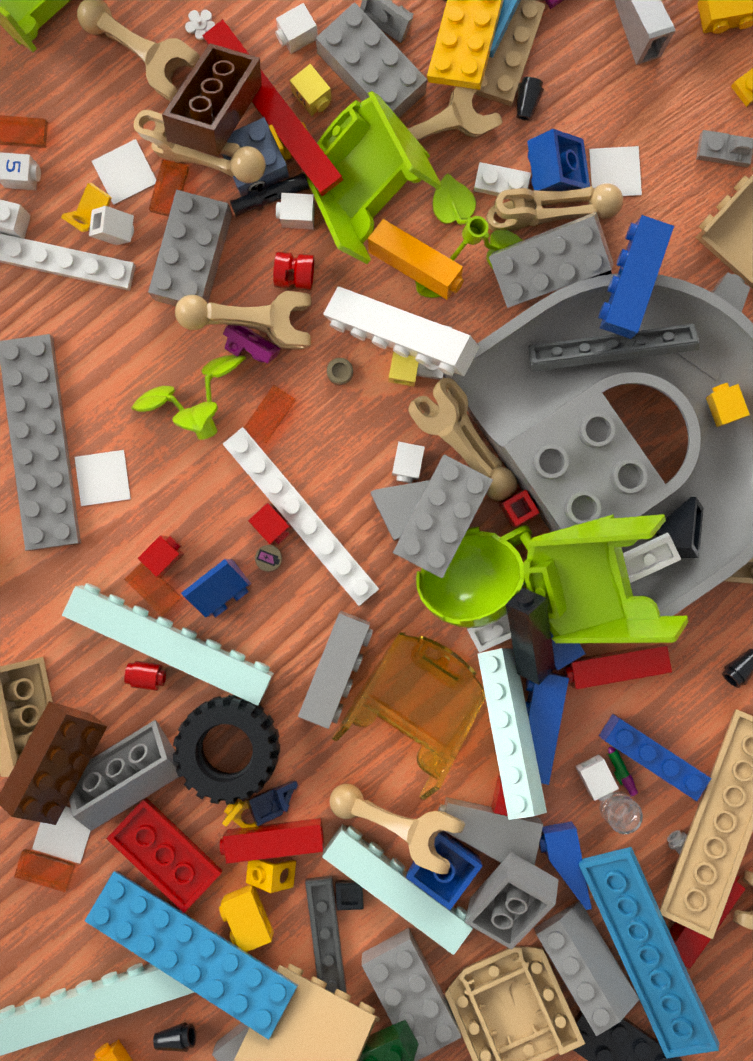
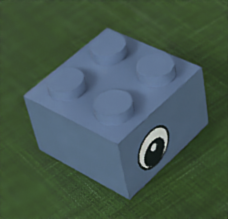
M264 117L233 131L227 141L228 143H236L240 147L250 146L256 148L262 153L266 163L263 176L254 183H244L235 176L232 177L241 197L250 194L251 190L255 188L258 191L289 177L287 165ZM221 154L223 159L231 160L232 158L227 155Z

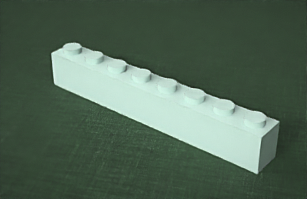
M86 583L85 586H75L62 616L257 706L261 703L274 673L269 671L270 667L259 661H255L254 664L246 661V656L235 650H231L230 653L220 649L222 645L214 640L207 639L205 642L196 638V632L184 627L182 631L172 627L173 622L159 616L158 619L148 616V610L136 605L131 608L124 604V599L113 594L107 597L100 593V588L92 584Z
M138 963L120 974H117L116 971L104 975L101 980L95 982L86 980L66 991V988H62L51 993L49 997L43 999L34 997L26 1001L24 1005L16 1008L14 1005L7 1006L0 1010V1056L194 993V991L152 964L143 966V963Z

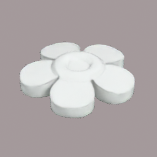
M203 10L201 15H199L198 11H191L188 14L190 22L186 23L185 28L189 34L195 33L196 39L204 40L202 35L215 26V23L211 21V12Z

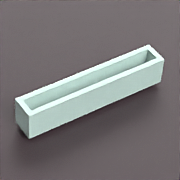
M500 648L478 653L508 819L533 817L547 813L521 678L517 674L513 649Z
M342 824L324 848L322 857L454 955L473 929V927L465 923L467 911L460 906H457V908L452 907L451 910H448L406 878V867L395 858L390 860L383 854L384 850L374 842L369 844L361 838L362 834L353 826L347 828Z

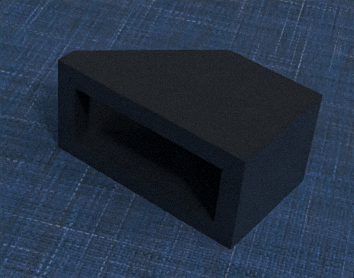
M690 497L669 515L660 527V533L656 535L657 538L665 533H669L681 558H699L704 508L697 497Z

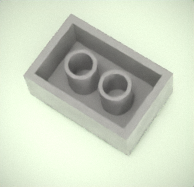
M511 852L470 897L465 923L512 950L556 905L559 879Z

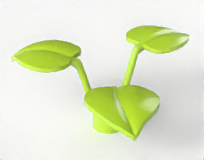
M446 174L440 181L442 186L435 190L432 207L434 214L444 224H451L455 220L459 225L466 224L462 231L464 240L450 259L454 261L467 244L476 245L483 239L484 246L489 249L486 259L493 269L489 259L493 252L523 240L508 230H496L490 236L487 233L488 223L483 217L474 216L471 218L476 207L475 197L466 186L456 181L450 174ZM416 282V290L419 295L427 298L441 297Z
M226 355L208 362L202 368L203 375H206L207 402L184 409L178 400L172 396L175 392L174 387L159 386L141 395L131 408L135 411L146 412L159 408L166 401H170L180 411L172 419L174 424L195 432L200 440L208 439L218 431L212 419L218 406L215 402H212L211 379L228 374L246 360V356Z

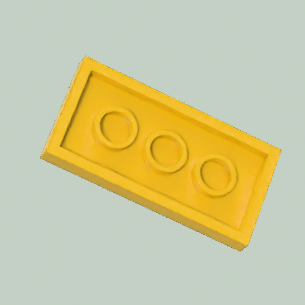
M447 0L427 73L428 82L481 89L504 0Z

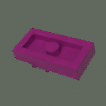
M228 325L223 332V335L228 337L224 349L237 357L246 350L251 353L255 360L268 364L278 356L281 348L244 326Z

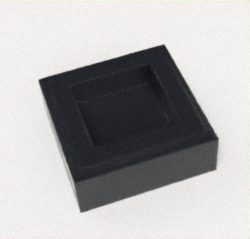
M353 880L336 881L337 910L364 909L363 887Z

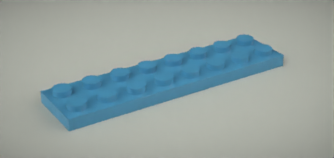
M632 847L583 858L579 862L580 869L666 1059L719 1051L720 1043Z
M118 871L112 873L85 919L86 923L268 1040L271 1038L298 987V984Z

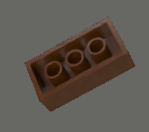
M210 43L162 114L167 141L218 157L262 86L260 58Z
M49 701L0 792V806L11 817L56 825L108 726L90 713Z

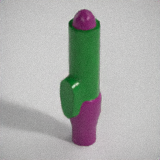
M609 747L608 756L616 769L614 774L619 784L628 790L630 796L638 794L634 780L617 749Z

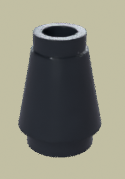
M523 77L522 83L518 84L516 115L518 119L524 121L532 120V116L544 92L542 88L543 81L540 79Z
M749 649L724 667L725 671L722 675L732 686L740 688L741 685H746L753 674V649Z
M186 1022L155 1033L153 1037L155 1050L187 1052L196 1043L195 1028L192 1024L188 1025Z

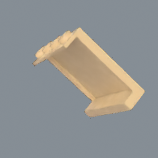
M752 175L750 178L744 176L734 187L737 192L731 198L727 195L717 205L716 208L719 212L714 217L709 214L698 226L702 231L695 238L753 289Z
M290 963L288 968L279 965L277 972L298 984V987L271 1038L268 1040L249 1028L234 1061H359L375 1022H379L380 1018L374 1015L375 1008L363 1002H360L359 1006L349 1001L351 998L349 994L339 989H336L335 993L325 989L327 983L319 978L312 976L310 981L303 977L304 971Z

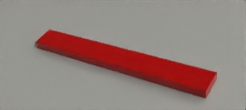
M223 19L202 35L208 45L211 43L250 55ZM261 70L262 86L252 100V104L261 116L265 118L269 126L273 125L279 140L321 196H324L341 183L343 178Z

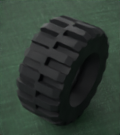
M228 695L223 698L219 696L198 706L181 723L178 729L179 733L174 739L173 746L176 747V751L173 753V761L178 762L179 767L176 769L178 776H184L186 779L185 787L188 790L193 787L198 791L197 797L202 800L205 796L211 798L210 803L219 804L220 801H226V805L235 804L239 799L243 802L249 799L252 794L258 793L263 789L266 782L269 781L278 763L280 753L278 729L274 728V720L271 715L267 716L263 712L264 708L261 705L256 706L244 699L237 698L235 695ZM221 724H229L240 728L247 734L252 743L253 753L249 764L244 769L235 773H227L214 768L208 762L203 750V741L212 728Z

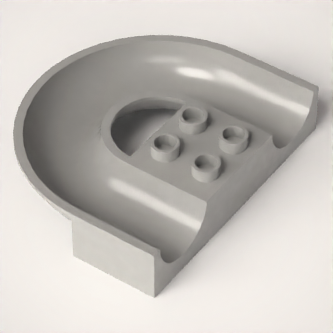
M618 273L597 276L557 290L477 343L480 347L465 376L456 373L453 376L444 373L443 376L444 378L453 379L467 395L468 413L506 468L513 472L521 490H527L539 511V516L550 532L613 514L614 518L664 514L666 519L690 497H697L704 508L699 558H681V560L630 583L633 596H645L652 599L658 606L660 616H674L729 578L753 558V323L742 312L714 293L684 280L658 275L639 331L694 323L700 342L699 350L707 355L721 370L717 381L677 353L532 372L528 353L529 345L615 334L600 329L602 319H599L598 316L603 303H608L611 293L607 292L613 275L617 276ZM728 382L729 387L739 384L750 415L716 427L706 397L713 393L712 388ZM625 384L649 386L669 397L680 410L687 427L688 447L682 466L666 484L603 395V392ZM660 529L650 539H640L631 546L622 547V552L625 553L655 539L657 533H660Z

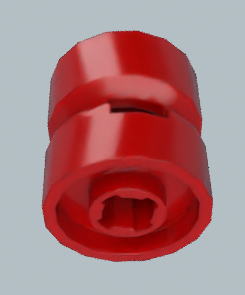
M276 252L273 270L274 287L289 288L291 285H295L296 289L312 290L314 255L299 254L297 257H293L292 253Z

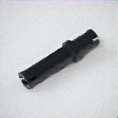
M302 172L299 175L258 191L255 188L251 190L250 194L230 200V204L236 217L257 208L262 210L264 205L280 200L281 193H298L309 189L308 181Z

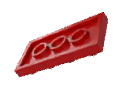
M144 798L106 838L183 913L187 911L223 871L147 798Z

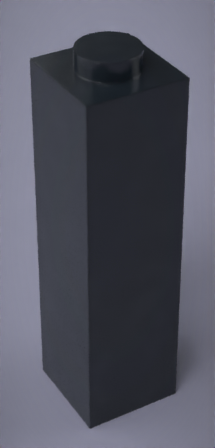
M522 588L506 604L517 674L540 685L555 669L547 601L545 597Z

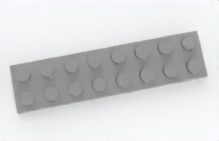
M46 334L0 341V365L25 551L79 544L81 540L53 336Z

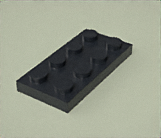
M581 1010L574 1019L585 1044L573 1051L588 1061H682L681 1057L666 1059L659 1041L625 1017L621 1022L598 1036L593 1032Z

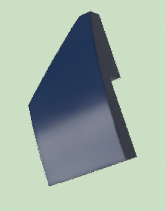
M297 781L283 784L246 800L255 825L264 824L283 815L284 811L287 812L294 789L296 790L298 786Z

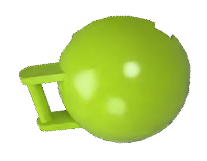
M523 525L499 537L495 533L480 531L479 527L468 528L443 578L424 569H421V572L417 571L416 583L420 599L434 616L443 622L458 627H484L498 621L507 614L506 604L526 586L524 563L519 552L514 547L523 543L528 550L529 547L527 546L532 539V531L528 526Z

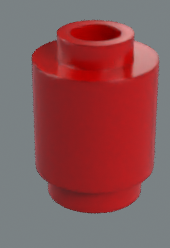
M142 661L127 664L124 675L125 684H130L132 688L158 691L160 686H164L166 670H163L162 664Z

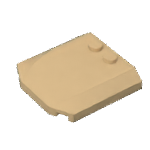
M515 946L512 950L506 948L464 967L445 991V996L473 1061H542L558 1053L563 1055L585 1044L543 948Z

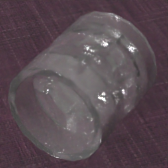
M616 790L613 792V796L600 801L599 810L601 816L614 831L620 834H630L640 827L643 820L642 810L628 794Z

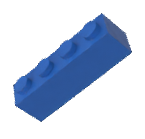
M641 215L636 223L630 224L625 237L626 240H629L627 249H622L616 263L617 266H620L618 275H613L607 292H610L611 296L608 303H603L598 316L599 319H602L600 329L632 339L638 333L674 229L673 225Z
M550 673L540 685L527 679L525 687L526 691H529L528 699L525 703L541 784L546 785L550 783L569 678L565 675Z
M614 714L611 715L599 734V737L695 801H698L712 779Z

